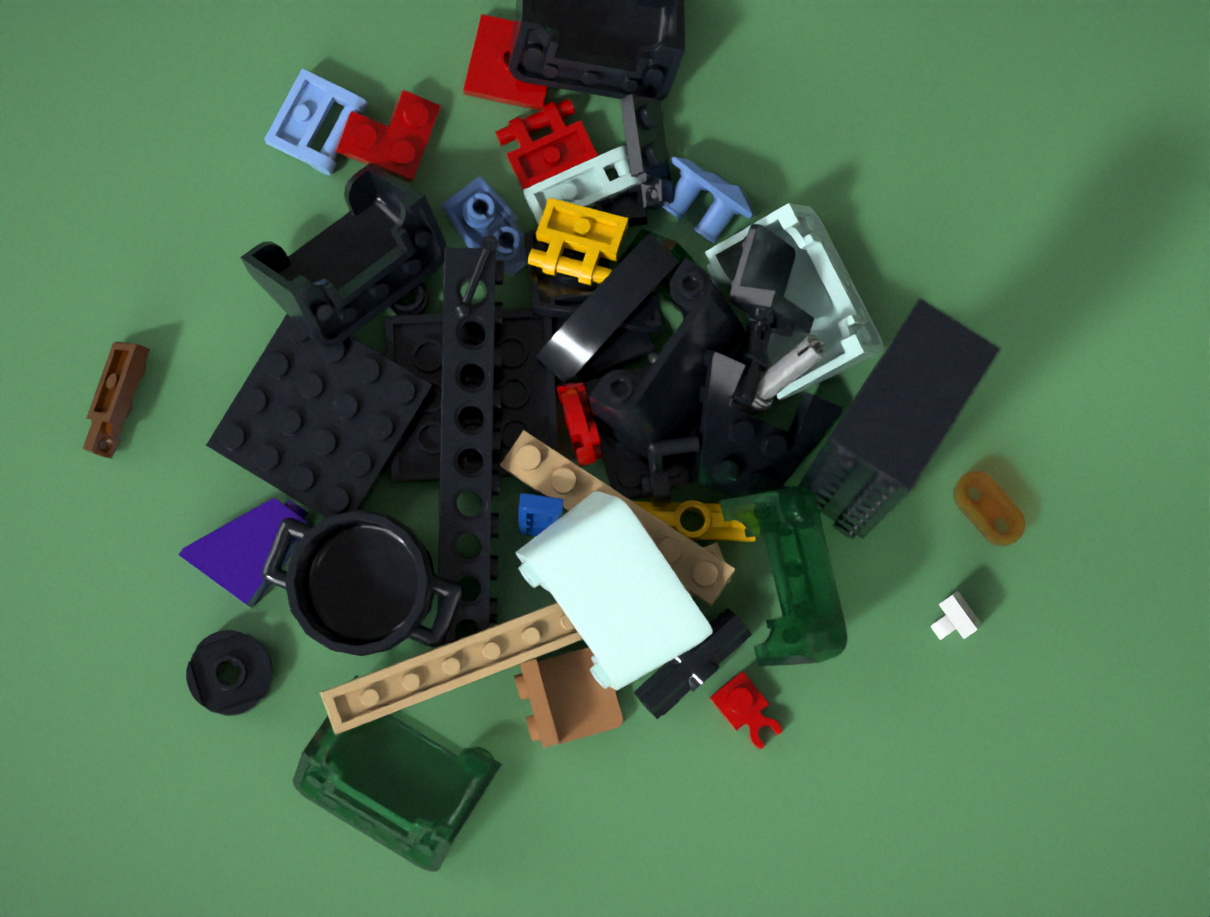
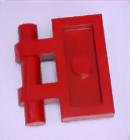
M569 98L557 104H554L553 101L541 106L542 111L522 120L518 116L509 120L508 126L495 131L496 138L501 147L513 141H516L520 147L506 153V156L522 191L598 156L581 120L565 126L562 119L575 114L574 107ZM549 125L553 133L532 142L529 134Z

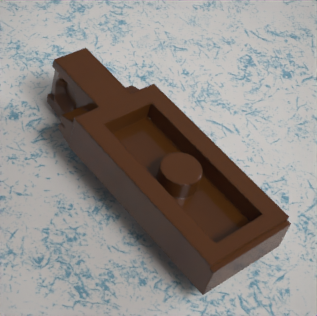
M117 341L113 343L86 418L91 420V426L83 450L100 457L112 459L120 443L119 434L122 432L121 428L132 410V399L138 382L145 373L146 359L150 349L133 343Z

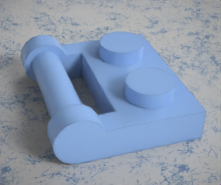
M302 68L264 140L266 144L311 165L321 173L331 175L337 165L334 160L338 153L334 151L350 111L363 115L369 103L362 97ZM333 103H339L344 108L319 153L311 149L310 146Z

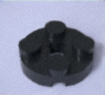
M234 630L213 633L198 644L191 660L188 662L186 680L189 691L193 698L210 712L224 716L242 715L255 709L270 694L274 672L271 657L266 648L250 635ZM231 661L233 667H241L242 671L237 676V683L230 685L228 680L220 681L219 673L225 670L224 663Z

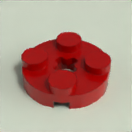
M571 382L557 386L560 404L565 409L564 420L578 465L583 467L594 464L596 460L603 457L594 419L591 420L588 408L589 401L583 382L576 384Z

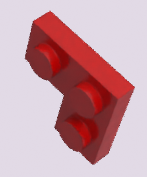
M402 90L388 126L350 111L334 152L366 165L371 163L388 174L411 183L414 180L441 105Z

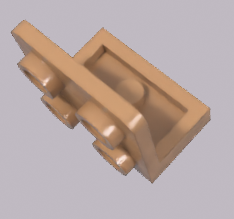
M589 647L538 662L534 659L520 663L522 673L514 675L520 699L529 698L534 714L525 717L532 742L541 740L543 749L616 729L623 722L615 689L611 687L604 689L590 671V668L594 666L591 660V656L594 654Z

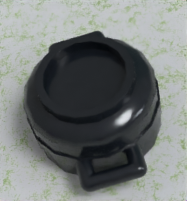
M360 509L332 515L316 526H311L294 518H284L280 523L261 572L263 580L286 589L291 613L306 635L329 650L357 656H366L392 650L408 638L431 648L442 646L463 596L461 585L435 575L431 554L413 529L391 515ZM295 537L300 539V542L290 556L288 571L282 570L281 567L291 541ZM434 593L443 596V600L430 629L421 624L432 609Z

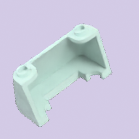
M788 203L754 223L763 225L795 249L796 256L784 297L814 317L810 334L817 336L824 344L817 351H820L822 348L827 349V356L819 360L776 395L778 399H786L884 351L881 337L821 219L811 207ZM750 226L705 252L710 261L707 265L709 274L717 285L724 284L730 289L731 280L736 275L742 255V243L748 234ZM793 331L792 336L772 333L766 352L770 359L767 362V369L801 343L809 333Z
M594 491L515 552L523 563L519 570L526 581L533 588L541 585L544 589L550 591L594 655L591 656V660L594 666L590 668V671L604 689L611 687L619 690L699 645L713 632L707 619L636 515L624 501L616 496Z

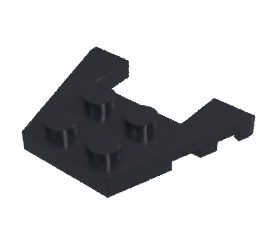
M641 185L629 188L628 194L614 200H610L609 197L595 203L596 207L593 208L628 218V227L648 225ZM537 229L524 234L527 263L532 248L547 252L549 247L548 243L537 241ZM564 248L562 256L583 262L586 253ZM600 257L598 266L610 269L609 260ZM528 264L532 307L534 314L569 319L600 285V283L593 282L592 285L583 284L578 281L579 278L557 272L556 276L542 272V268ZM657 292L650 293L619 328L655 334L662 333Z
M707 349L703 365L707 366L705 386H701L699 401L703 403L701 425L696 427L695 434L698 435L700 450L693 452L690 480L745 503L756 505L757 508L764 510L837 418L842 407L805 392L789 431L731 408L729 403L745 364Z

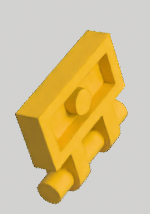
M548 198L536 231L537 241L548 243L549 247L547 252L532 248L528 257V264L542 268V272L556 276L557 272L577 277L579 278L578 281L583 284L592 285L593 282L601 284L613 270L598 266L600 257L617 261L628 228V218ZM564 248L586 253L583 262L562 256Z

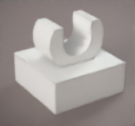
M956 591L939 604L946 615L930 627L940 640L955 629L965 639L982 626V623L961 594Z

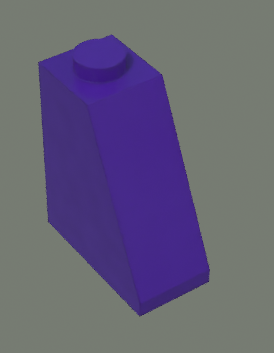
M272 498L184 547L178 555L247 606L253 608L271 584L263 580L261 572L281 521L284 518L290 517L309 524L304 520L309 513L290 499H287L283 505L277 499ZM293 537L281 569L289 560L300 539Z

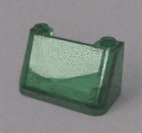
M776 486L720 500L724 522L738 521L747 528L744 529L746 538L764 535L782 611V616L766 620L767 629L771 628L766 641L753 646L758 667L820 663L842 654L848 641L847 628L818 504L813 493L803 486Z
M391 714L339 734L334 733L327 716L301 753L293 778V785L302 796L424 870L436 872L449 855L497 775L502 763L495 760L489 751L481 747L464 748L459 755H456Z

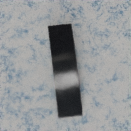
M649 233L581 304L536 357L565 384L569 383L680 261Z

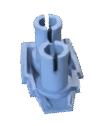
M679 157L671 159L672 163L681 169L679 173L682 176L673 187V203L667 204L663 208L682 220L683 215L701 190L710 191L714 194L712 197L715 200L698 225L694 227L697 233L710 242L716 243L717 238L735 214H742L746 218H754L757 215L741 185L730 183L718 173L706 171L692 160Z
M481 176L477 177L441 205L456 231L469 248H481V241L487 235L496 237L498 240L496 260L504 261V271L510 276L528 264L526 248L522 241L525 236L516 223L519 218Z

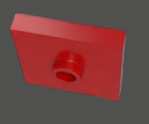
M481 14L463 94L542 111L541 106L545 104L548 87L519 81L509 71L514 21Z

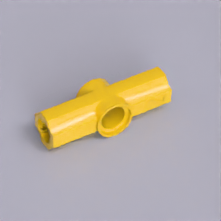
M690 500L684 503L670 502L669 505L653 507L651 502L632 501L693 542H755L756 505L712 504ZM687 512H697L704 519V525L698 531H687L680 523L681 517Z

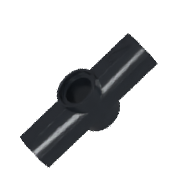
M729 608L721 612L709 623L713 631L709 637L699 645L665 663L633 692L657 720L673 708L690 690L694 692L721 667L719 664L752 635L746 625Z

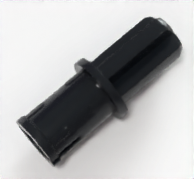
M750 321L746 324L741 352L734 358V360L745 364L732 396L733 402L737 404L751 405L754 402L761 372L765 371L768 366L765 356L773 328L770 325H766L764 331H762L764 322Z

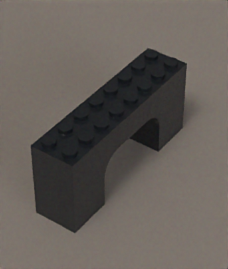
M919 298L793 492V495L800 498L797 504L815 516L823 513L835 522L832 526L843 535L854 539L857 535L863 539L912 490L1001 348L927 301Z

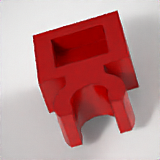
M743 671L709 698L735 731L746 724L750 729L749 739L757 749L761 750L765 747L763 741L758 737V731L761 727H770L777 736L782 733L781 726L776 720L764 717L760 711L768 706L769 703Z

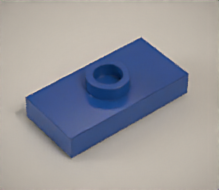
M521 493L518 533L534 537L539 535L562 517L564 499Z

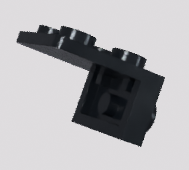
M752 224L742 243V255L736 275L731 280L728 301L749 314L750 318L764 322L765 326L770 325L773 328V333L783 336H792L793 331L810 334L814 317L784 297L796 256L795 249L763 225Z

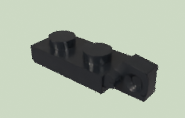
M630 94L622 98L621 108L631 177L638 178L641 184L644 208L656 210L673 203L672 178L663 126V113L660 100Z

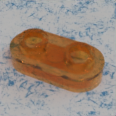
M972 471L963 475L956 482L953 490V498L956 505L989 543L1005 547L1020 539L1025 530L1024 516L988 474ZM975 487L980 491L981 497L979 501H972L968 498V488ZM996 519L1006 521L1008 525L1006 533H1000L995 529L994 523Z

